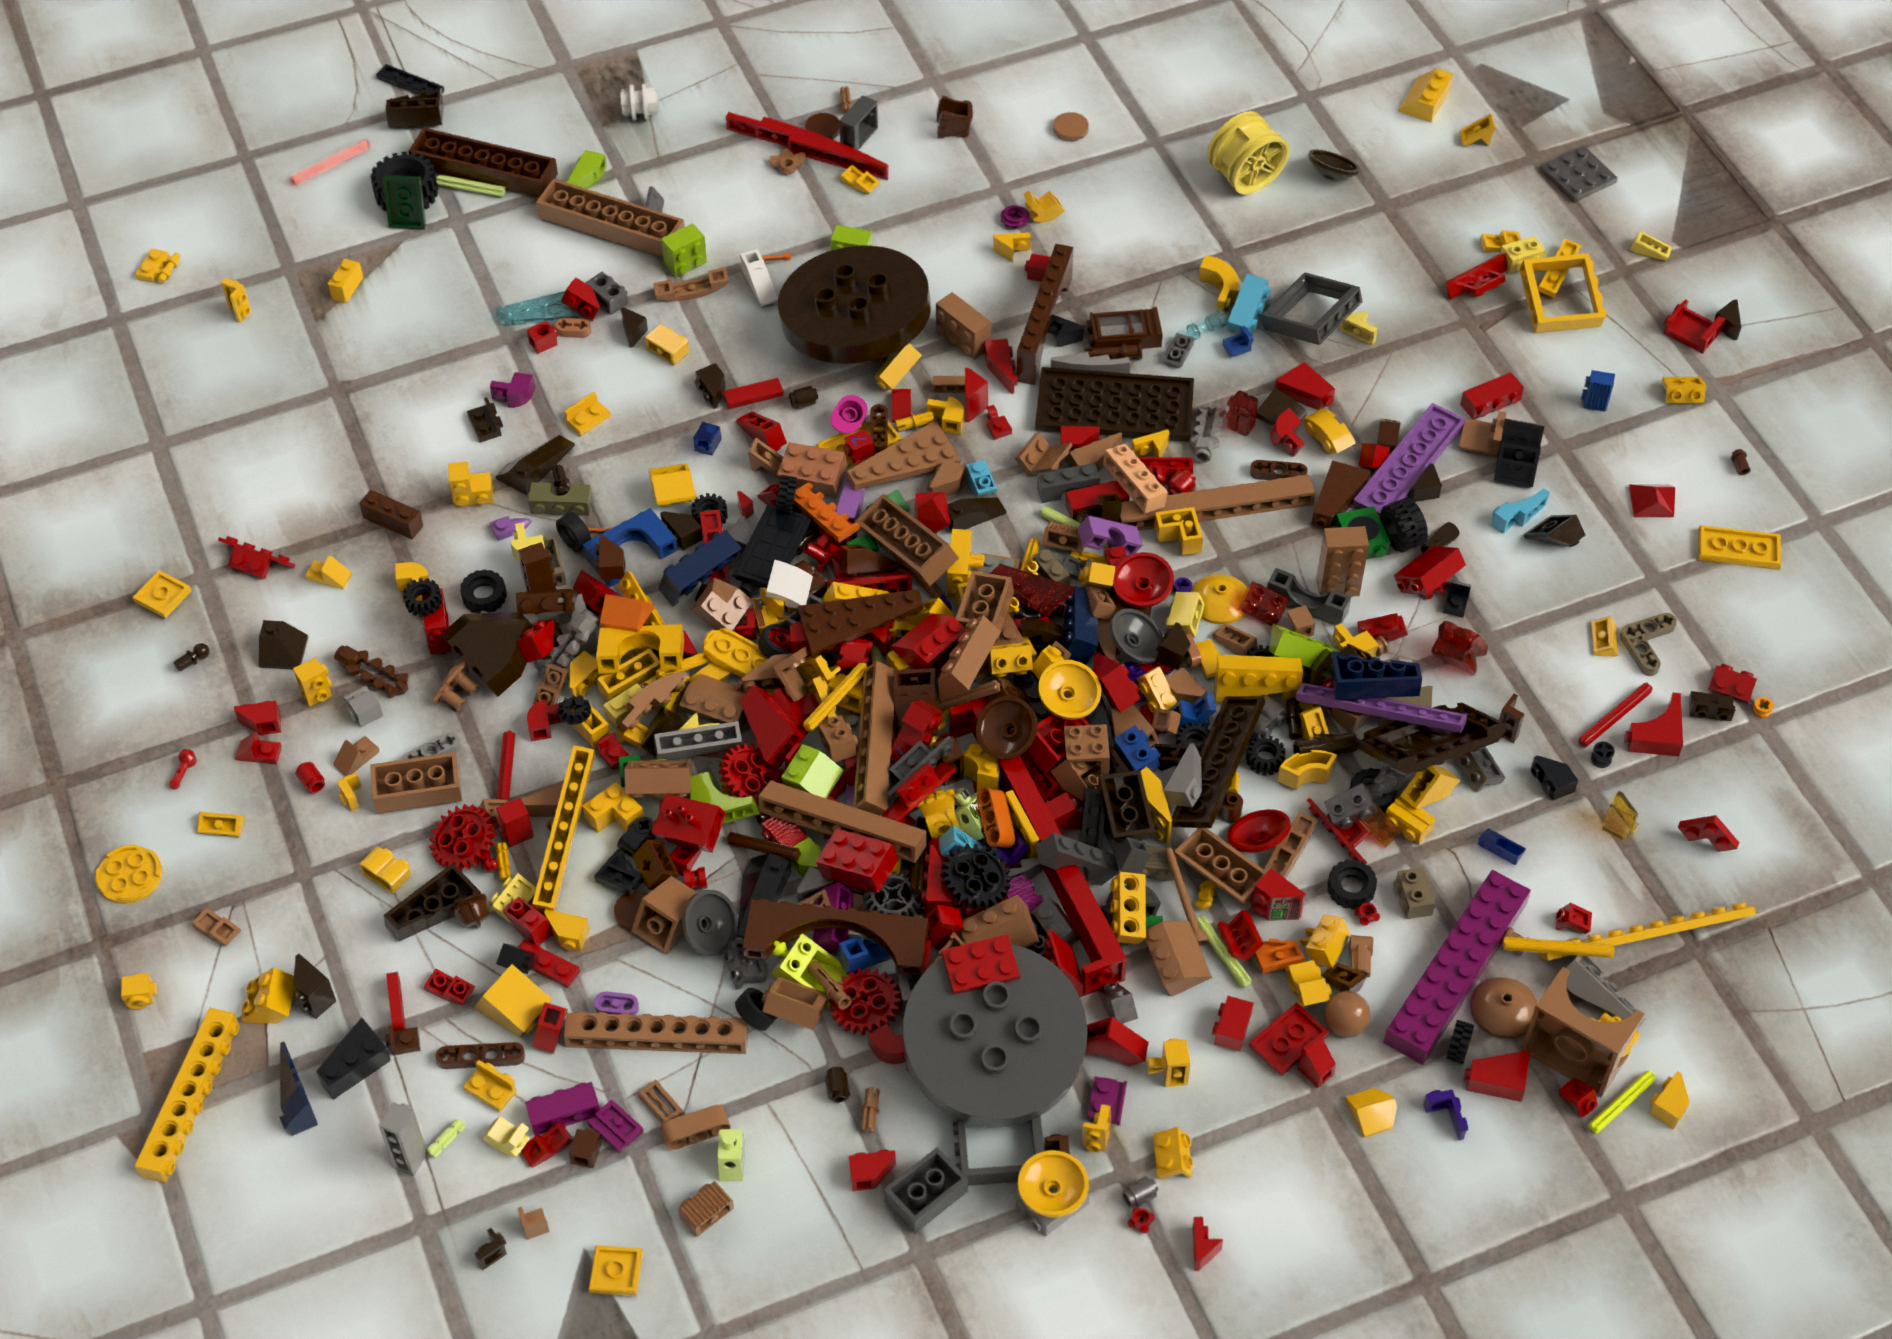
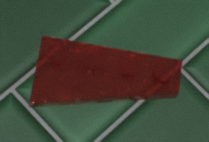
M999 564L989 573L1011 577L1014 589L1013 597L1046 617L1074 592V588L1071 585L1003 564Z

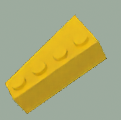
M1217 655L1214 681L1215 703L1223 702L1225 696H1262L1299 690L1303 676L1301 658Z

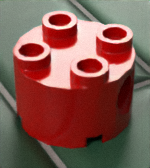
M857 638L848 643L842 642L836 665L841 670L836 674L848 675L859 663H866L868 665L873 641Z

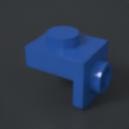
M1242 326L1240 334L1223 339L1222 345L1230 357L1251 351L1252 342L1254 341L1253 335L1250 331L1248 332L1245 326Z

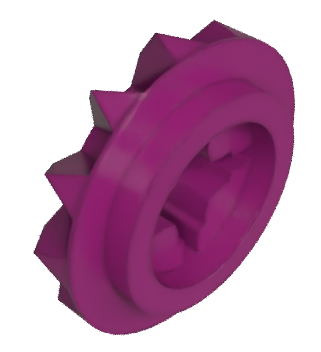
M1008 206L1001 212V222H1004L1005 226H1010L1011 229L1013 227L1019 229L1020 226H1026V223L1029 222L1030 214L1022 206Z

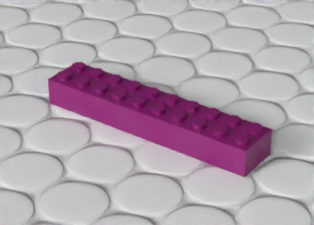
M1493 869L1490 871L1390 1023L1385 1033L1384 1044L1424 1065L1500 947L1505 934L1510 927L1512 928L1527 905L1531 893L1529 888Z

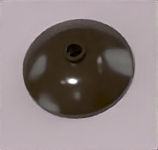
M1318 149L1310 150L1308 153L1310 162L1327 179L1354 177L1360 172V167L1355 162L1339 154Z

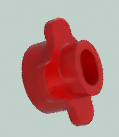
M1363 903L1354 910V914L1359 917L1360 924L1363 926H1367L1372 921L1377 922L1380 919V915L1372 903Z
M1137 1207L1133 1209L1132 1218L1128 1220L1127 1224L1130 1228H1136L1145 1234L1149 1232V1225L1155 1220V1216L1153 1213H1149L1148 1210Z

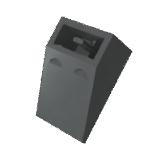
M1047 898L1030 912L1039 942L1027 947V949L1044 957V951H1046L1044 939H1047L1048 930L1050 929L1070 946L1081 938L1059 904L1052 899Z

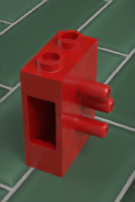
M1431 546L1397 572L1394 577L1401 593L1421 594L1426 599H1431L1433 597L1432 591L1436 589L1438 594H1442L1445 591L1444 587L1448 586L1447 580L1466 566L1459 548Z
M666 793L664 800L659 805L657 819L652 824V834L661 841L713 853L726 812L717 805Z

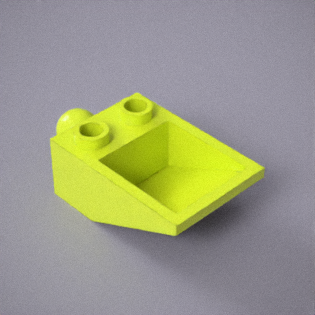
M803 933L792 941L788 949L785 942H774L776 948L772 955L782 956L771 973L776 979L780 976L825 993L821 985L808 973L807 967L814 961L819 962L835 982L843 983L842 976L850 977L849 974L846 975L839 960ZM829 998L826 1003L828 1007L830 1006Z

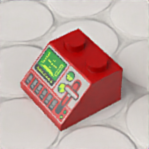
M1271 868L1254 885L1251 908L1258 916H1262L1268 921L1298 920L1302 917L1306 893Z

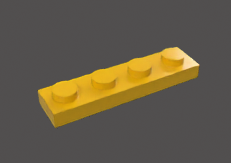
M1564 238L1555 256L1578 254L1582 245ZM1570 268L1547 270L1538 287V291L1555 298Z

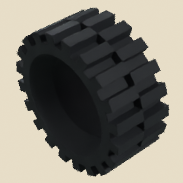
M402 152V155L393 153L391 158L386 156L383 158L384 162L378 161L376 163L377 167H373V174L370 176L377 205L381 206L383 211H386L383 186L384 175L421 177L424 208L427 210L430 207L429 203L433 204L435 202V197L438 196V185L434 166L429 159L425 160L423 155L420 154L417 157V154L411 152L410 155H407V152Z

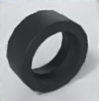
M569 512L556 521V528L561 539L573 551H580L583 549L582 544L592 539L588 527L575 513Z
M747 988L735 1001L737 1013L748 1025L757 1030L765 1031L778 1017L762 1012L764 1003H761L764 993L754 988Z

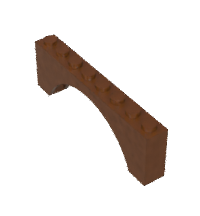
M1055 243L1017 349L1016 374L1018 382L1031 385L1036 383L1040 371L1046 334L1056 301L1062 290L1068 291L1072 280L1074 249L1072 246Z
M767 899L751 900L743 943L745 958L767 960L776 948L774 946L775 941L782 943L811 930L835 928L850 930L875 941L892 958L899 974L922 976L929 931L928 918L919 915L912 917L902 916L899 913L881 914L873 910L863 912L853 908H847L846 910L836 909L833 906L816 907L808 903L797 905L788 901H781L779 903L770 902Z

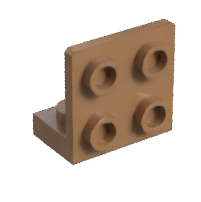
M1499 411L1497 419L1493 418L1492 423L1465 418L1466 422L1463 425L1459 449L1498 456L1506 412Z
M1038 432L1031 437L1015 460L1028 476L1038 475V473L1056 470L1059 467V462L1069 454V450L1073 445L1071 442L1050 446L1042 434Z
M806 647L773 666L776 677L782 681L785 686L786 695L793 702L809 693L796 670L797 666L806 661L804 657L810 654Z
M1107 724L1065 726L1067 762L1096 761V766L1100 765L1101 774H1109L1110 755Z

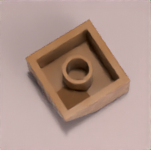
M713 578L691 610L713 629L726 628L733 631L753 600L739 588Z

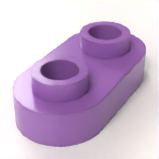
M601 992L594 999L597 1013H628L636 1015L639 1011L638 999L632 994Z

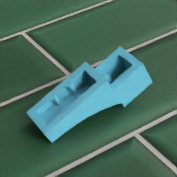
M1543 488L1525 500L1510 504L1505 502L1501 507L1498 506L1493 511L1491 525L1503 534L1515 523L1523 527L1547 505L1550 492Z

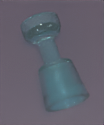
M1218 309L1207 316L1204 323L1200 325L1195 323L1187 325V333L1195 341L1200 338L1201 332L1207 329L1214 331L1228 325L1227 317L1222 310Z

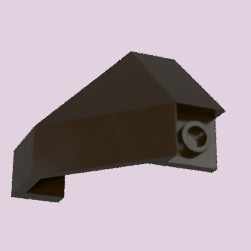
M517 612L463 614L441 633V636L492 692L499 697L522 676L527 662L517 640L523 636L522 633L533 628V625L523 614L517 615Z

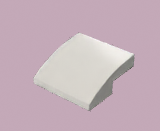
M774 560L766 597L784 600L785 606L798 609V606L806 605L813 576L793 565Z

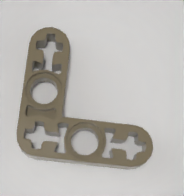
M1662 613L1625 625L1622 628L1621 641L1641 672L1647 676L1656 675L1661 665L1659 658L1647 640L1674 631L1677 620L1670 613ZM1650 626L1654 631L1647 632L1643 627ZM1642 647L1645 649L1646 652L1639 653L1635 650V648Z

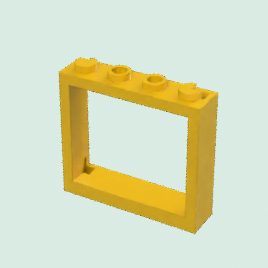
M1589 253L1523 259L1519 270L1535 333L1602 326L1607 313L1606 309L1602 306V293L1598 290V277L1594 275V262L1590 259ZM1582 267L1594 313L1545 318L1534 271Z

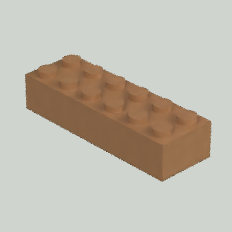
M882 494L855 521L860 525L865 535L869 534L870 538L875 540L881 548L929 586L959 559L947 542L885 494Z

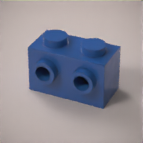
M1136 725L1114 738L1118 749L1133 771H1141L1145 767L1153 771L1161 766L1158 760L1161 757L1155 746H1149L1147 734L1144 730L1139 731Z

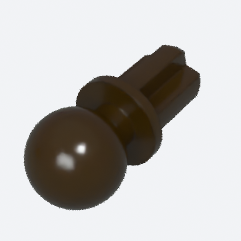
M556 465L552 467L555 480L553 484L558 487L556 495L562 496L570 490V487L566 485L569 483V479L566 478L563 466Z
M204 643L196 644L193 652L187 650L185 655L174 661L175 668L183 671L192 664L196 665L198 663L197 659L208 657L210 653L209 647Z

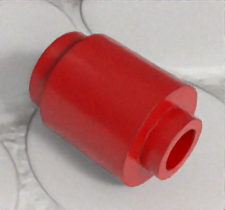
M304 762L298 766L295 775L307 791L317 793L324 788V777L314 763Z

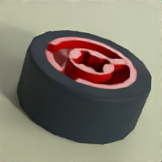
M771 624L765 628L758 641V647L767 659L773 655L791 654V646L786 645V634H790V629L780 624Z

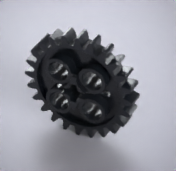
M968 843L964 849L959 845L956 851L951 850L941 866L942 872L940 877L944 878L941 884L948 885L945 893L952 892L953 894L950 899L952 900L957 897L959 899L958 905L965 902L966 909L973 905L975 911H977L979 906L986 910L988 905L992 907L996 903L1002 902L1003 898L1005 899L1011 887L1009 883L1012 877L1008 876L1010 869L1004 868L1007 862H1000L1001 855L994 856V849L987 852L985 845L982 849H978L977 843L974 844L973 848Z

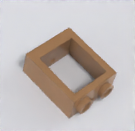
M779 976L775 983L771 982L768 990L764 992L761 1003H764L762 1012L814 1030L824 1013L828 997L824 992Z

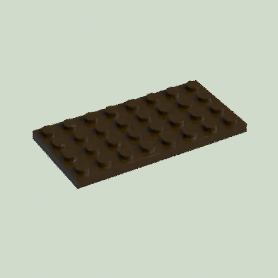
M1041 367L1035 429L1061 431V426L1100 427V434L1115 435L1121 432L1122 436L1143 437L1168 429L1169 440L1190 441L1194 378Z

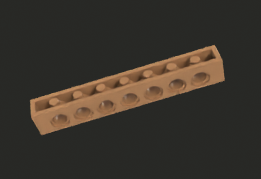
M576 1011L574 1013H567L564 1040L568 1048L746 1054L748 1024L740 1017H733L731 1019L716 1016L701 1018L693 1015L675 1017L674 1015L653 1016L651 1014L630 1015L628 1013L607 1014L605 1012L593 1014ZM589 1027H593L592 1030H585ZM611 1028H616L614 1031H608ZM633 1029H638L636 1032H630ZM655 1030H661L658 1033H653ZM677 1031H684L680 1034L675 1033ZM702 1031L706 1032L705 1034H702V1035L698 1034L699 1032H702ZM723 1032L728 1033L727 1035H720Z

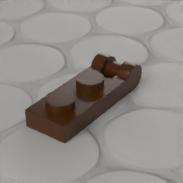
M557 589L516 593L517 615L558 611L572 612L575 610V604L572 602L574 590ZM558 598H564V602L558 603Z

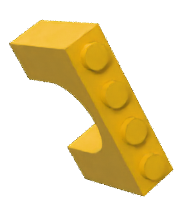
M683 624L642 626L639 632L615 628H600L596 653L598 674L619 673L623 655L637 648H652L659 651L661 671L682 670L684 652Z

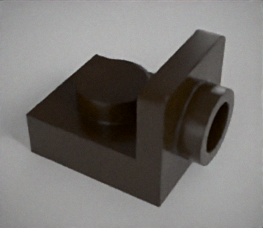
M492 1228L487 1230L491 1242L482 1245L474 1253L477 1263L482 1270H485L507 1254L504 1247L507 1244L506 1240L500 1232L495 1233Z

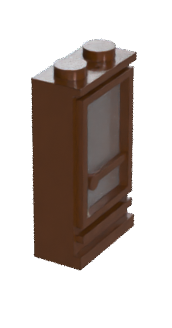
M1157 307L1145 310L1095 314L1090 312L1089 320H1086L1087 332L1090 331L1091 333L1089 334V344L1093 345V348L1116 347L1122 343L1133 345L1138 344V342L1142 343V349L1162 347L1163 334Z

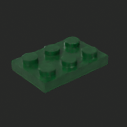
M384 175L383 186L388 227L425 229L426 220L421 177Z

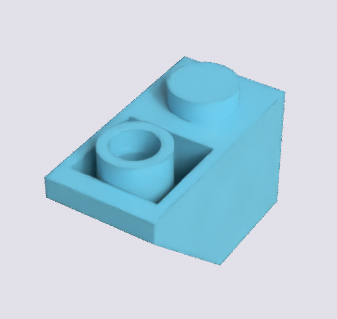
M985 460L966 464V481L972 494L980 496L997 491Z

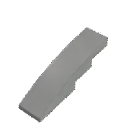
M1088 352L1051 357L1050 368L1130 373L1129 357L1110 360L1109 355L1089 357Z

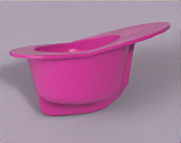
M856 395L842 397L830 417L833 428L844 434L855 432L867 415V404L861 397Z

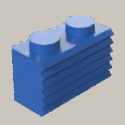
M1591 370L1590 376H1586L1584 387L1587 389H1583L1581 395L1585 409L1607 411L1614 386L1615 374Z

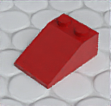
M1052 714L1038 723L1035 740L1027 751L1042 769L1048 773L1066 760L1064 727L1090 724L1085 718L1070 720Z

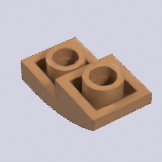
M551 663L548 664L542 684L538 686L533 704L546 699L547 706L556 704L565 685L569 670Z

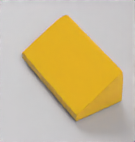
M1608 616L1591 621L1594 655L1619 656L1616 624L1612 617Z
M199 812L197 833L240 837L245 816Z

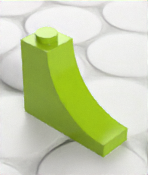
M709 772L692 776L690 798L720 806L726 812L723 824L760 814L759 805L752 796L736 798L721 793L718 790L717 782Z

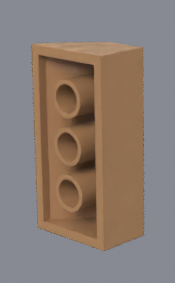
M984 615L976 619L972 618L966 624L967 629L958 638V645L951 651L949 661L941 669L942 673L938 678L939 699L942 702L969 690L1001 632Z
M1207 828L1196 829L1174 851L1177 857L1241 904L1252 902L1254 885L1267 873Z

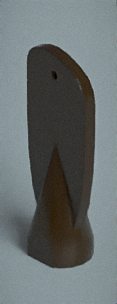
M1451 522L1444 524L1430 537L1428 542L1421 546L1422 553L1431 546L1446 547L1457 539L1460 533L1457 526Z

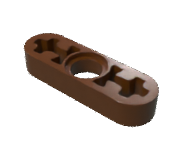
M876 404L870 409V437L874 441L875 453L888 448V409L882 404ZM877 413H881V419H877ZM877 426H882L884 429L881 431H876L874 428ZM877 438H881V444H877Z
M1255 460L1251 463L1250 475L1258 480H1275L1298 475L1302 476L1307 475L1308 471L1307 467L1302 463ZM1282 469L1284 472L1277 474L1273 470Z

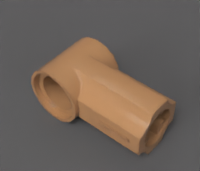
M1350 935L1349 955H1351V968L1365 973L1368 978L1371 974L1373 937Z

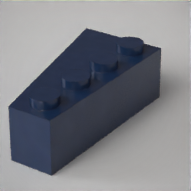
M1339 652L1331 653L1330 674L1335 700L1420 696L1422 675L1419 663L1398 660L1384 662L1376 657H1371V660L1358 658V655L1350 654L1347 657L1340 656Z

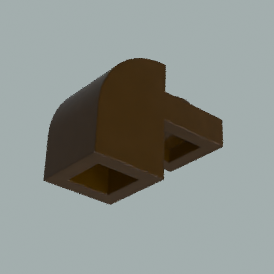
M1117 494L1097 495L1096 509L1077 510L1076 518L1080 524L1087 516L1118 522L1121 516L1122 501Z

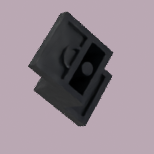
M1505 418L1494 481L1533 487L1541 451L1544 425Z

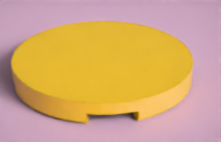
M134 844L121 846L106 854V858L96 868L95 882L100 893L106 899L120 904L134 903L146 898L158 887L163 873L162 865L154 851Z

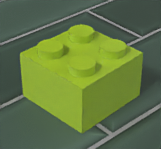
M693 223L661 238L664 265L675 277L707 263L705 236Z

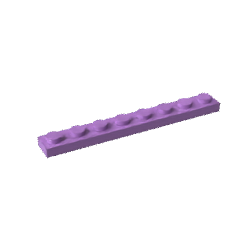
M1302 683L1296 693V700L1307 704L1313 703L1327 708H1338L1347 712L1384 717L1388 720H1399L1408 724H1419L1429 728L1448 730L1449 732L1461 733L1467 722L1466 714L1384 698L1335 700L1333 688Z

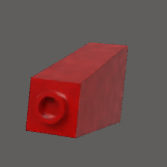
M752 685L740 700L764 760L780 768L785 761L787 753L795 743L801 742L805 734L764 689Z

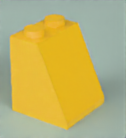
M511 964L482 996L474 1008L514 1035L520 1037L523 1032L528 1034L535 1027L536 1024L533 1021L537 1016L541 1015L544 1002L550 1003L553 999Z

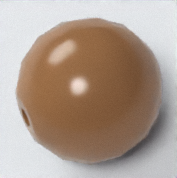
M1338 992L1325 1005V1023L1330 1031L1337 1036L1345 1038L1358 1036L1369 1025L1371 1017L1369 1005L1362 996L1355 992Z

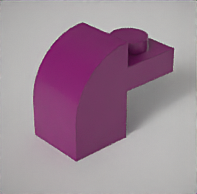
M514 372L511 383L491 381L490 384L492 399L507 401L509 408L520 407L526 404L532 398L535 390L533 375Z

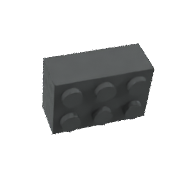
M936 1147L884 1188V1202L915 1234L968 1192V1178Z

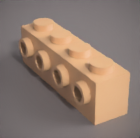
M1126 444L1105 450L1104 467L1144 513L1165 507L1168 496L1166 488L1157 481L1156 477L1151 474L1145 464L1137 458L1135 453Z

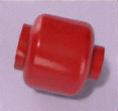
M1188 470L1176 471L1167 481L1168 493L1173 495L1192 492L1196 488L1195 476Z

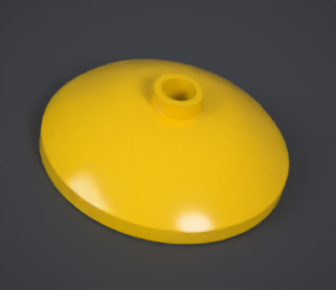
M1208 575L1196 582L1191 592L1200 593L1205 604L1201 618L1210 623H1234L1242 619L1250 609L1251 594L1249 589L1242 581L1230 575Z
M1061 660L1051 664L1043 671L1038 683V693L1041 702L1048 711L1060 718L1074 720L1084 718L1096 709L1101 698V684L1096 674L1085 664L1073 660ZM1064 694H1068L1070 698H1066Z
M1050 1150L1032 1156L1022 1166L1018 1176V1191L1022 1201L1030 1210L1045 1217L1056 1218L1073 1213L1084 1203L1089 1190V1178L1084 1166L1074 1156L1062 1151ZM1055 1189L1057 1192L1050 1193L1049 1190Z

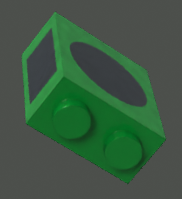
M1375 506L1336 515L1335 528L1366 527L1369 543L1367 559L1388 555L1390 540Z

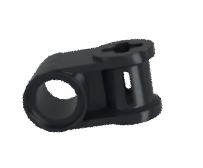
M641 817L636 820L631 828L620 837L617 847L632 857L647 839L655 840L656 837L652 834L653 820L649 817Z

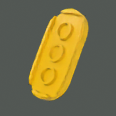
M726 628L709 631L702 644L703 652L710 661L741 678L768 660L761 653L758 644Z

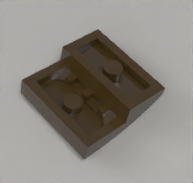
M1274 388L1255 412V418L1273 425L1279 415L1288 408L1301 421L1307 415V411L1287 394Z

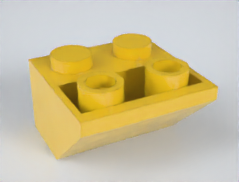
M687 463L648 469L650 488L657 506H670L676 502L688 503L696 499L692 475Z
M273 967L255 979L250 980L245 989L247 994L241 1008V1021L244 1023L276 1024L289 1017L294 993V976Z

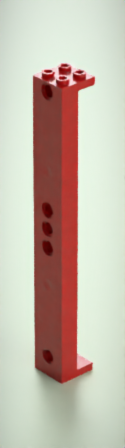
M985 696L965 704H958L950 708L949 733L955 738L972 733L979 744L976 736V724L981 711L989 704L987 697ZM1018 756L1009 760L997 759L1000 767L999 786L1005 794L1007 791H1014L1040 842L1052 833L1062 835L1022 758ZM1042 865V869L1068 919L1080 934L1081 938L1079 940L1091 961L1090 964L1082 966L1084 996L1097 992V990L1104 988L1105 984L1112 982L1117 984L1125 981L1127 957L1079 866L1069 865L1055 870Z

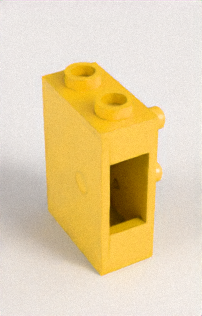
M952 529L950 547L959 559L947 570V598L955 599L957 584L968 583L972 573L970 571L971 567H984L985 555L972 554V530Z

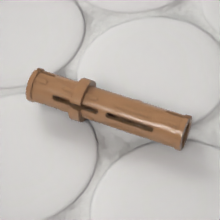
M811 962L807 967L808 973L825 990L826 996L834 1000L840 1009L849 1007L851 998L843 991L842 985L835 982L819 962Z

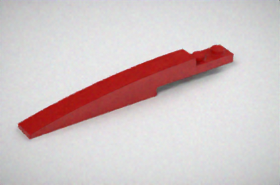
M728 112L725 116L727 130L786 146L793 154L804 152L806 158L845 169L853 165L863 174L867 171L874 177L884 180L889 179L888 164L820 134L768 117H763L759 121Z

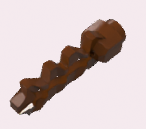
M342 645L335 652L334 659L338 661L339 665L346 668L348 675L360 674L361 682H372L374 689L377 691L385 690L388 697L393 698L396 695H403L408 690L407 681L409 676L407 673L395 674V666L393 665L382 667L383 662L380 658L369 660L368 651H356L347 645ZM361 662L366 666L376 669L380 674L390 677L393 681H397L396 687L394 688L393 685L385 683L379 677H375L370 672L360 669Z

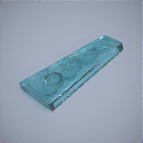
M565 291L496 308L501 326L526 325L527 322L532 321L536 322V324L546 320H554L556 322L561 318L578 319V315L575 310L560 302Z

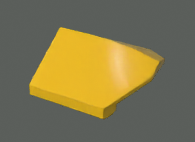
M1371 1088L1345 1097L1364 1138L1393 1128L1397 1105L1391 1094Z

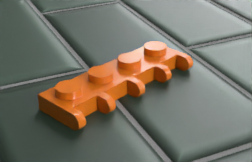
M808 482L795 490L793 504L809 518H812L817 525L838 543L860 529L858 523L851 525L847 522L849 515L846 513L839 515L834 511L836 504L832 502L827 505L823 502V493L818 492L814 494L810 491L813 488L811 483Z

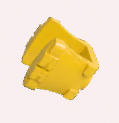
M953 789L935 791V794L928 795L918 805V809H920L926 819L928 831L932 839L934 837L939 839L952 825L961 830L955 814V792Z

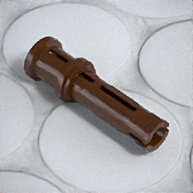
M1138 342V344L1133 345L1122 343L1116 347L1084 348V352H1088L1089 357L1109 355L1110 359L1127 357L1142 359V343Z

